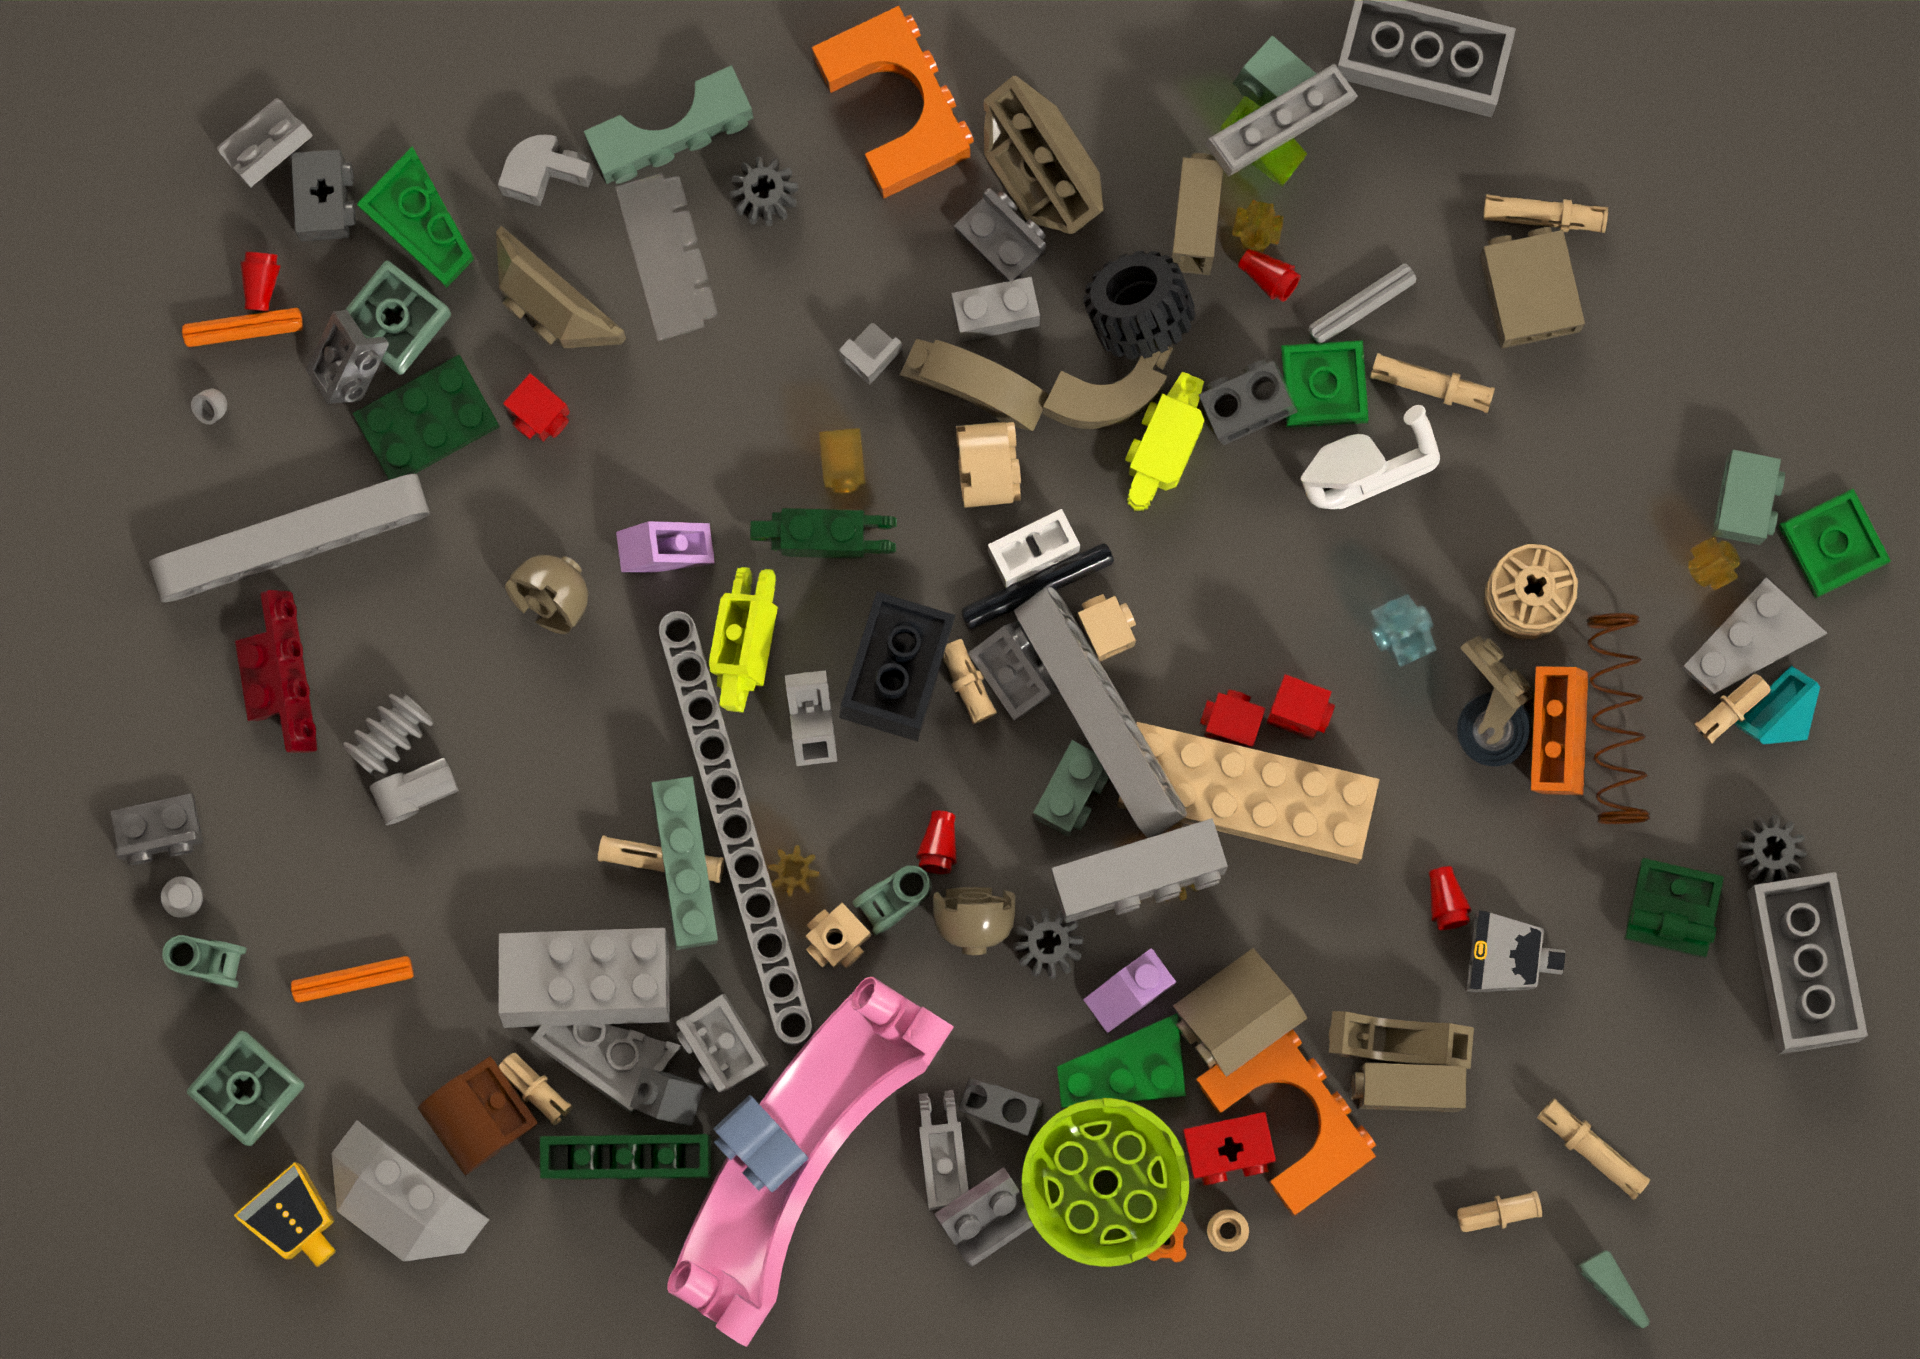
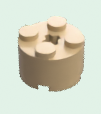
M1004 421L956 426L957 448L960 450L958 451V464L964 508L1009 504L1014 501H1021V475L1019 459H1016L1014 422L1006 423Z

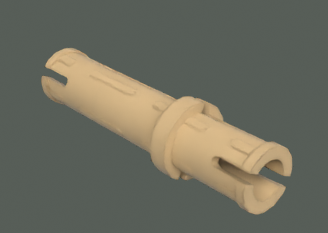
M1486 194L1483 220L1560 228L1564 232H1568L1569 229H1580L1605 233L1608 207L1572 204V200L1563 199V203Z
M1377 353L1370 379L1381 380L1444 399L1443 404L1451 406L1452 402L1484 411V413H1488L1495 390L1494 387L1490 388L1460 379L1461 374L1453 372L1452 376L1382 356Z
M602 836L598 851V861L665 872L661 847ZM705 855L709 881L720 883L725 858Z
M1553 1098L1549 1102L1550 1105L1547 1104L1537 1119L1558 1134L1565 1141L1564 1146L1569 1150L1574 1148L1627 1193L1632 1200L1636 1199L1639 1195L1638 1193L1641 1194L1651 1179L1644 1176L1590 1130L1591 1124L1586 1120L1581 1122L1557 1102L1558 1100Z

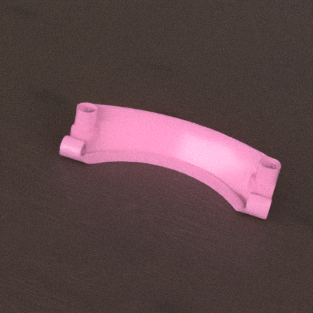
M867 977L861 981L855 991L830 1015L801 1048L759 1104L809 1159L774 1192H771L766 1186L758 1191L742 1172L748 1166L737 1155L732 1160L726 1157L698 1211L676 1266L669 1276L667 1283L668 1292L696 1308L704 1316L716 1322V1328L747 1347L776 1303L782 1267L794 1228L807 1199L824 1169L852 1131L873 1109L897 1089L926 1071L954 1026L923 1006L922 1008L874 977Z

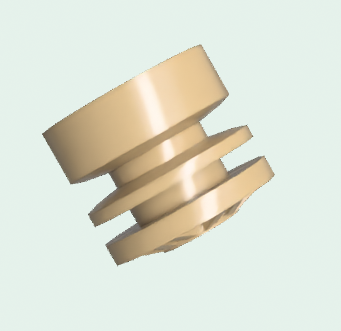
M1527 544L1512 549L1498 562L1485 585L1484 604L1489 618L1502 632L1518 639H1536L1551 633L1570 613L1577 599L1578 580L1572 564L1561 552L1546 545ZM1528 581L1532 585L1537 583L1541 585L1542 589L1539 591L1538 597L1535 593L1528 595L1525 593L1524 589L1528 585Z

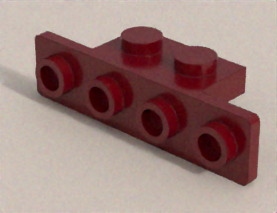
M291 591L261 592V601L266 632L235 641L247 720L261 721L280 715L286 752L317 751L316 727L312 717L309 698L310 689L306 679L303 646L300 642L296 617L297 608L294 603L293 594Z

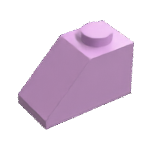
M648 521L616 532L621 572L654 573L715 563L710 523Z
M1151 948L1084 998L1083 1001L1106 1033H1109L1173 987L1176 981Z

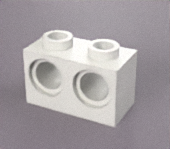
M1062 509L988 544V554L1005 588L1079 554L1080 544Z

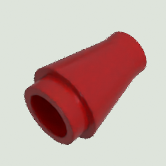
M1252 247L1244 253L1238 264V268L1243 270L1271 300L1277 298L1282 302L1286 301L1294 292L1301 278V275L1294 271V265L1258 252Z
M245 252L244 262H240L245 296L244 309L269 311L270 300L281 265H277L278 255Z
M940 810L931 812L930 822L916 855V858L919 859V867L925 872L949 874L951 873L952 865L957 863L955 840L956 815Z
M1445 866L1431 870L1428 874L1431 887L1432 921L1437 922L1439 930H1452L1469 924L1471 922L1469 913L1472 912V909L1454 875L1453 868Z

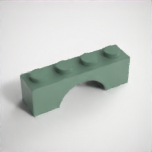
M731 65L695 81L693 104L687 115L672 127L663 130H645L634 126L623 116L618 115L585 130L584 134L606 184L615 181L616 184H621L633 179L638 174L637 170L652 164V167H660L669 163L675 158V153L689 148L690 151H695L707 146L712 141L711 137L724 131L728 135L737 133L748 126L747 121L754 118L749 101Z
M693 776L652 782L651 794L664 864L675 950L716 944L718 937Z

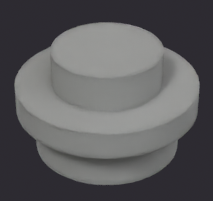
M184 876L175 877L168 881L161 892V903L164 909L170 915L177 918H187L194 915L200 909L203 902V892L199 884L193 879Z

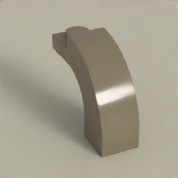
M916 339L900 373V376L909 382L955 395L980 407L1001 422H1014L1015 427L1032 432L1049 396L1041 388L1015 372L978 354L939 340L931 343Z
M1168 346L1169 350L1160 353V351L1153 353L1152 357L1144 359L1141 356L1129 375L1112 384H1090L1061 371L1043 406V415L1067 426L1081 429L1111 428L1134 419L1147 410L1150 402H1154L1165 387L1167 376L1155 371V368L1164 369L1173 347Z
M1332 1011L1329 1029V1053L1341 1055L1340 1057L1374 1062L1466 1066V1069H1471L1474 1028L1452 1023L1404 1021L1345 1011Z

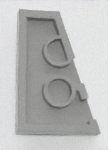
M1766 577L1685 663L1682 669L1712 696L1799 648L1825 636L1827 632Z
M609 1024L541 1025L531 1038V1043L630 1114L635 1110L630 1107L642 1067L664 1072L681 1049V1045L669 1041L663 1042L647 1037L643 1033L631 1029L628 1031Z

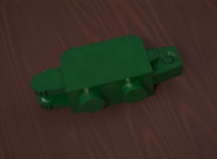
M782 508V512L772 513V521H751L750 540L771 542V550L781 551L782 555L789 557L857 559L864 558V553L893 554L896 552V543L890 540H864L865 528H878L882 530L897 527V518L885 515H865L864 510Z

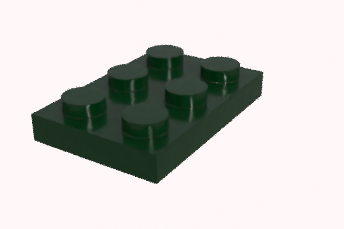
M460 354L352 413L389 480L404 475L416 474L500 427Z

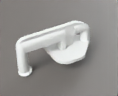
M1415 405L1405 413L1403 418L1407 425H1411L1419 448L1391 460L1385 461L1384 456L1371 438L1364 434L1349 435L1322 447L1301 476V481L1309 501L1318 508L1343 509L1435 469L1439 464L1440 454L1431 424L1425 414V408L1422 405ZM1323 488H1332V489H1330V490L1324 492V489H1323Z

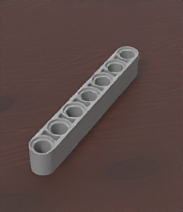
M409 474L158 556L149 561V566L160 601L171 602L413 523L430 515V511L418 475Z
M1047 585L1017 607L1015 615L1138 828L1147 838L1160 835L1187 816L1186 809L1068 606L1059 593Z

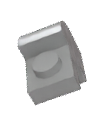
M546 134L535 135L521 141L512 149L506 159L498 187L504 196L541 206L550 176L589 188L593 170L591 164L586 162V157L582 154L570 150H563V153L559 154L560 145L556 136Z
M826 670L785 675L796 766L837 762Z

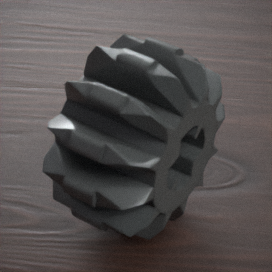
M758 156L755 161L757 167L755 169H752L745 162L741 164V170L745 177L740 175L732 176V184L738 189H734L729 194L731 201L740 202L735 208L739 216L750 211V224L755 225L761 215L764 216L766 226L770 227L773 223L771 215L776 213L781 220H785L788 216L783 206L789 208L796 207L797 200L790 194L797 192L799 188L797 182L788 181L793 175L790 167L778 172L779 159L773 158L769 167H764L763 158ZM761 185H768V198H760L759 191Z
M1778 815L1770 817L1768 827L1765 821L1758 817L1753 820L1755 831L1749 827H1744L1740 831L1741 835L1749 842H1738L1735 844V850L1747 853V856L1738 860L1737 864L1739 867H1744L1749 863L1753 866L1747 875L1750 880H1754L1760 872H1763V884L1773 882L1774 874L1778 881L1789 880L1787 870L1794 874H1798L1802 870L1801 866L1794 859H1804L1807 857V851L1797 849L1795 845L1804 841L1805 837L1803 834H1798L1793 838L1789 835L1795 825L1792 821H1788L1780 829ZM1766 840L1770 841V846L1776 843L1779 847L1780 852L1774 855L1776 861L1772 860V855L1766 858L1763 854L1762 849L1768 846Z
M1043 908L1041 910L1042 923L1038 924L1032 914H1028L1026 921L1032 930L1029 931L1024 927L1016 928L1015 933L1020 937L1028 939V942H1017L1013 945V949L1017 952L1029 951L1028 954L1019 960V964L1021 967H1024L1034 960L1036 964L1033 967L1032 976L1038 977L1042 965L1048 966L1049 979H1055L1056 970L1054 965L1059 964L1062 971L1068 974L1071 972V967L1064 958L1067 956L1075 961L1081 959V953L1070 949L1069 946L1081 945L1084 939L1083 936H1068L1069 933L1078 927L1076 921L1068 923L1063 928L1061 926L1064 920L1062 911L1060 910L1057 913L1055 922L1049 921L1048 908ZM1045 933H1052V939L1058 938L1060 941V945L1054 947L1053 954H1044V948L1039 950L1036 943L1043 941Z

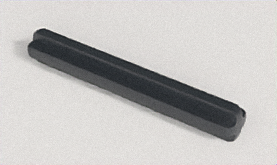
M1102 543L964 607L961 610L962 617L968 628L974 629L1015 610L1047 585L1058 590L1112 565L1114 562L1112 552L1107 544Z

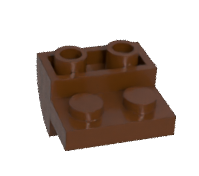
M491 1056L464 1074H459L424 1100L417 1108L465 1176L497 1155L503 1148L535 1128L538 1124Z

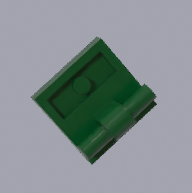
M1642 858L1640 860L1624 940L1706 958L1709 945L1714 942L1716 935L1714 921L1724 876Z

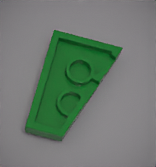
M413 146L357 203L361 211L446 288L474 260L471 251Z
M1177 1013L1057 1066L1061 1109L1076 1103L1103 1098L1136 1102L1185 1097L1180 1036L1176 1026L1178 1023Z

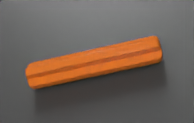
M290 308L188 323L182 326L183 341L186 346L194 347L296 332L303 329V317L299 308Z
M403 956L293 980L291 982V992L294 1001L300 1003L411 979L414 971L411 959Z

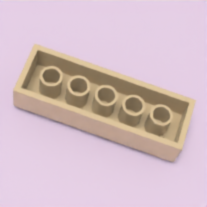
M1137 722L1139 730L1186 809L1187 816L1179 822L1192 825L1213 818L1216 830L1219 832L1358 864L1361 861L1380 779ZM1119 796L1117 807L1127 809Z

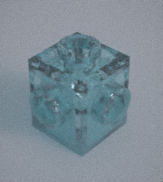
M1408 594L1391 600L1371 611L1376 625L1375 628L1371 629L1373 639L1381 652L1388 650L1399 668L1436 651L1430 629L1434 627L1431 617L1424 605L1417 607Z

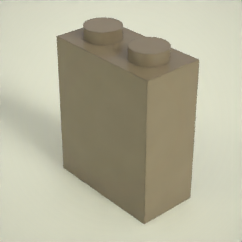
M1194 153L1191 154V158L1183 157L1171 258L1174 263L1177 262L1183 273L1210 275L1223 175L1222 167L1211 154Z
M1551 227L1539 228L1528 232V237L1512 240L1511 235L1500 236L1489 240L1488 246L1483 247L1479 256L1501 349L1579 333L1584 327L1585 321L1563 230L1552 232Z
M1254 948L1173 1005L1181 1019L1176 1024L1180 1033L1190 1045L1197 1041L1199 1045L1195 1049L1209 1068L1216 1064L1226 1077L1307 1019L1294 994Z
M1364 1063L1359 1067V1072L1351 1075V1099L1358 1100V1109L1459 1112L1466 1109V1066Z

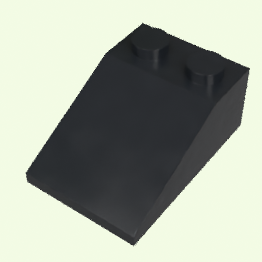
M877 591L841 702L839 718L918 742L956 615Z

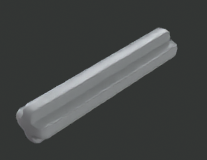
M1407 264L1400 265L1312 323L1308 329L1311 337L1316 343L1327 342L1412 286L1417 279L1415 273Z

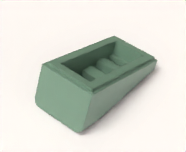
M1601 1251L1576 1265L1578 1271L1633 1326L1642 1329L1649 1325L1648 1322L1650 1321L1610 1251Z

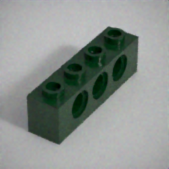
M708 1134L540 1136V1179L711 1178V1136Z

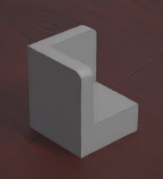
M871 323L854 342L850 338L838 350L839 358L870 385L902 351V342L896 337L891 339L876 324Z

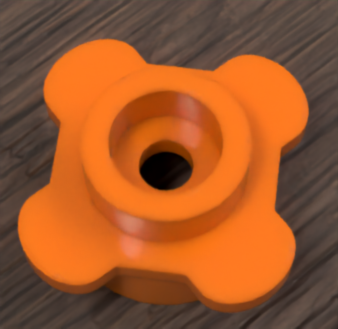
M1180 1221L1175 1231L1169 1237L1170 1244H1162L1154 1252L1147 1255V1258L1151 1261H1157L1160 1258H1171L1176 1263L1184 1260L1187 1253L1183 1248L1184 1236L1188 1232L1187 1226Z

